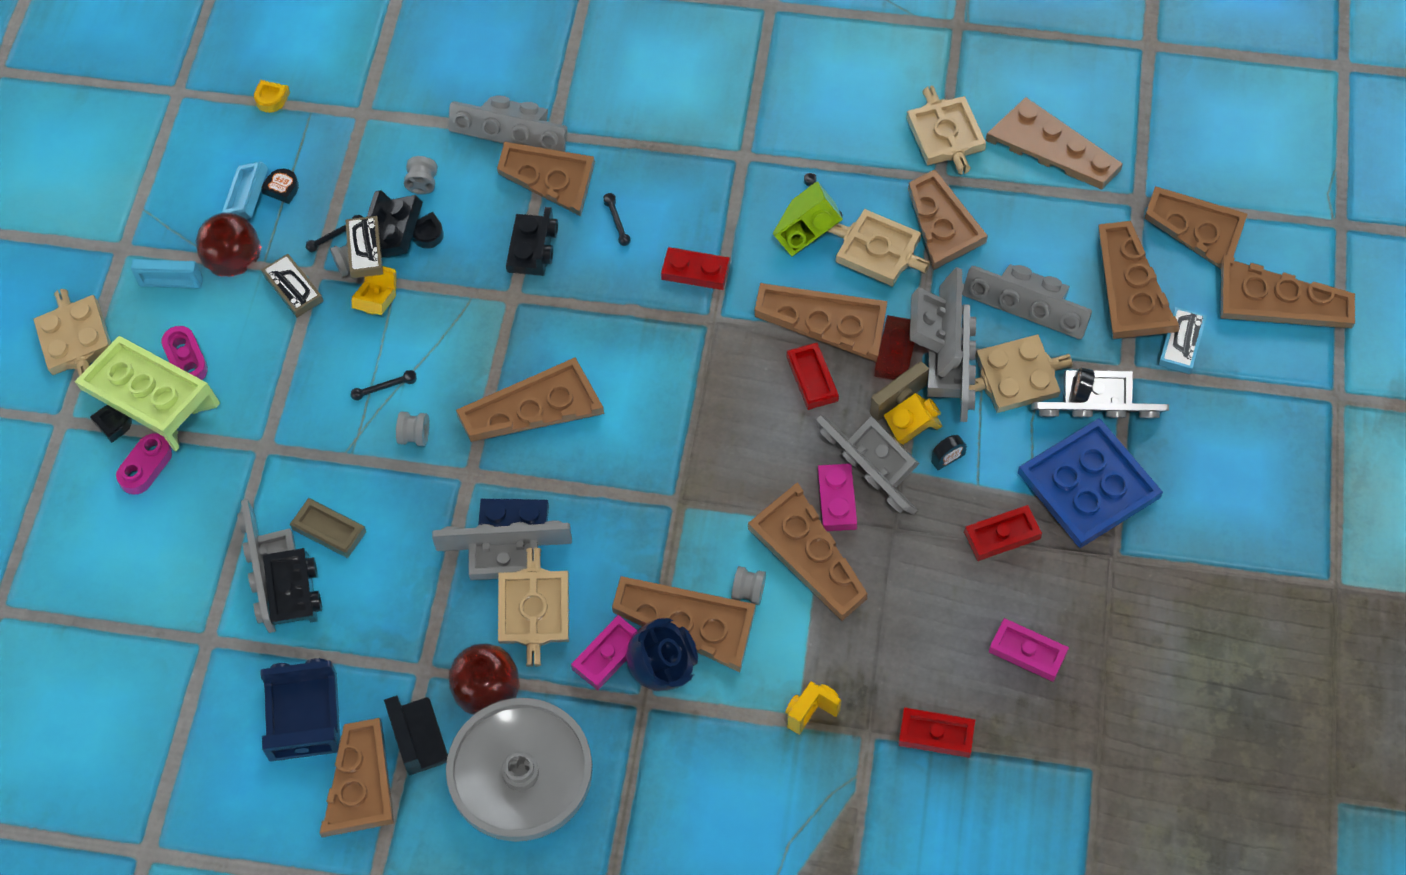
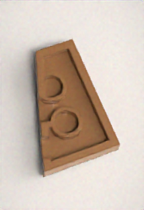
M504 142L497 170L499 175L581 216L595 159L593 156Z
M935 169L909 182L908 191L933 270L987 243L988 235Z
M1155 186L1144 219L1221 269L1223 255L1234 257L1248 214Z
M380 718L344 724L335 762L336 770L332 788H329L327 797L328 806L325 819L322 821L319 832L322 838L394 824L382 722Z

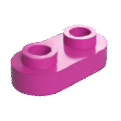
M175 326L168 329L162 336L161 343L169 362L186 372L190 369H195L189 373L203 380L207 375L208 367L192 331L185 326Z
M158 433L144 436L120 465L116 473V479L124 492L132 495L145 492L170 461L172 448L164 436ZM157 445L154 450H148L150 447ZM138 471L134 476H128L131 472Z

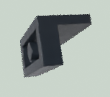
M398 695L385 699V706L408 775L410 776L447 763L448 754L430 699L425 697L405 705H401Z

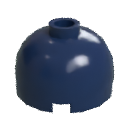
M660 618L647 623L634 632L627 646L626 660L630 673L639 684L654 691L672 690L683 686L694 676V674L691 675L693 665H696L698 662L696 644L689 631L683 626L678 628L675 624L671 623L674 620L669 618Z

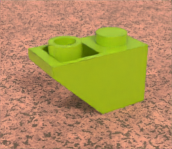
M817 181L792 199L773 231V235L787 252L794 256L843 219L834 200Z

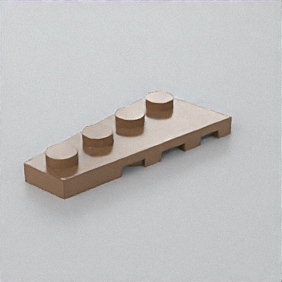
M1132 222L1099 224V237L1113 339L1179 332L1178 321L1169 308V302L1165 293L1161 291L1157 282V276L1148 263L1145 250Z

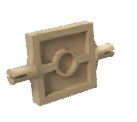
M927 86L922 91L927 104L923 107L907 111L906 118L927 166L952 160L958 170V174L962 175L963 171L966 174L971 168L965 156L985 151L986 141L965 96L951 100H940L935 87L930 86L929 89Z
M864 209L858 220L851 224L850 227L838 223L827 231L844 239L843 245L836 255V263L892 287L901 272L907 269L908 266L924 274L930 266L931 261L914 255V250L921 240V232Z
M60 289L61 294L58 290L54 293L58 308L33 318L49 372L55 375L68 369H77L80 376L111 342L98 300L95 296L91 295L71 303L68 291Z
M1039 334L976 351L975 356L980 368V377L975 379V385H969V390H975V392L984 390L991 398L996 413L1026 406L1033 402L1059 397L1061 390L1055 378V371L1072 367V359L1070 354L1050 358L1044 350Z
M527 548L526 569L517 572L498 573V642L500 644L519 643L527 646L526 666L533 667L534 653V665L538 667L541 666L542 645L550 642H569V572L548 571L541 568V549L534 548L533 561V549Z

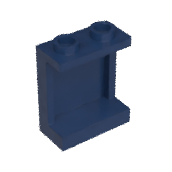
M314 658L307 660L303 664L277 663L270 666V668L261 669V679L264 682L266 717V735L262 736V750L268 760L272 762L338 753L340 744L337 673L330 660Z

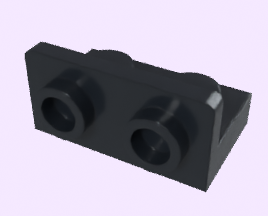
M382 190L374 192L367 217H378L382 258L408 252L423 203L416 195L391 200Z
M545 207L543 216L516 214L506 262L507 273L545 275L546 265L551 264L553 260V245H550L551 238H556L558 233V219H553L552 207Z
M305 548L263 555L271 623L276 625L307 619L310 622H317V612L322 611L320 592L314 591L312 578L318 577L315 557L309 558Z

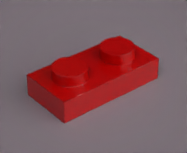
M668 247L661 271V280L724 290L730 266V257Z
M1028 505L965 526L964 534L977 561L1040 540L1042 532Z
M904 707L898 746L970 758L976 719Z

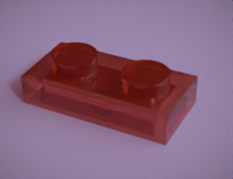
M887 315L875 367V377L895 380L910 369L915 342L910 340L911 319Z

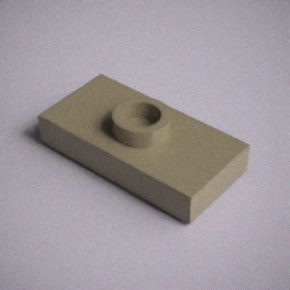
M922 361L918 362L871 397L870 415L879 421L884 417V414L926 387L929 368Z

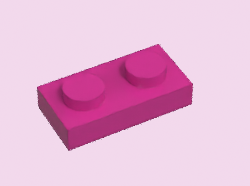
M818 465L822 525L826 531L857 530L852 465Z
M617 615L571 663L572 670L598 691L627 661V646L637 629Z
M1004 618L990 645L989 653L1054 682L1069 647Z

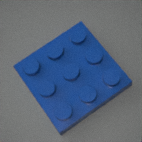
M1100 418L1019 466L1018 474L1079 548H1082L1159 500L1163 493Z

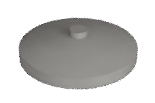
M532 698L503 700L489 705L473 715L455 736L449 749L446 763L448 789L462 817L483 834L500 840L516 842L544 837L555 832L570 821L587 797L593 772L590 747L584 732L577 722L559 707Z

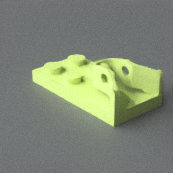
M118 336L75 381L80 390L164 436L175 452L180 448L177 436V429L191 414L214 409L220 405L219 400L207 382L121 336Z

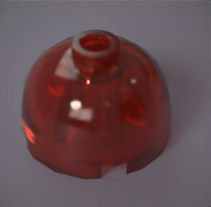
M223 212L206 219L200 226L195 240L201 264L217 276L231 277L244 273L248 270L247 266L253 260L256 263L261 252L257 231L246 218L235 213Z
M490 643L474 644L463 649L454 658L449 670V689L456 704L465 712L473 715L494 703L516 698L520 688L519 671L513 658L500 646Z

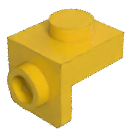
M383 266L382 275L364 277L363 284L352 296V308L364 311L367 314L382 315L396 297V270Z
M916 393L883 415L897 441L903 445L928 427L936 430L943 427L938 418L941 412L934 401L930 398L926 400Z
M810 681L801 696L794 695L786 708L785 713L788 714L787 728L800 735L818 707L837 717L841 708V699L829 686L824 684L819 686Z

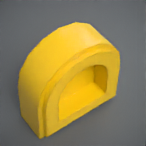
M260 80L254 92L256 105L263 112H276L284 106L290 90L287 85Z

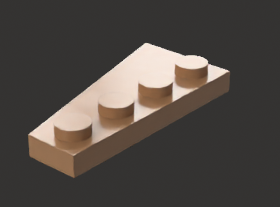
M1026 97L986 135L987 142L994 145L999 142L1010 147L1009 151L1020 156L1022 153L1035 157L1039 159V164L1047 167L1056 166L1065 170L1066 175L1101 190L1121 171L1123 163Z
M1223 255L1221 260V319L1352 328L1354 326L1355 293L1315 281L1307 283L1295 279L1296 276L1284 272L1280 275L1264 270V266L1254 263L1247 265L1234 261V257Z
M760 283L755 305V317L878 363L887 301Z
M576 357L463 406L457 409L456 412L468 438L473 442L604 414V407Z
M798 482L748 522V530L841 621L867 600L868 594L846 558H843L836 547V542L831 534L825 530L819 520V515L805 498L804 491Z
M621 576L612 610L613 613L642 627L656 619H672L674 621L671 623L675 624L678 628L683 626L689 631L696 644L697 653L741 672L756 611V604Z

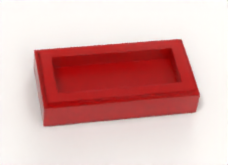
M818 342L787 351L786 357L807 410L839 401L838 391Z

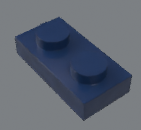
M481 499L478 525L489 524L499 527L510 526L517 522L527 523L528 525L544 524L548 521L549 503L548 500Z

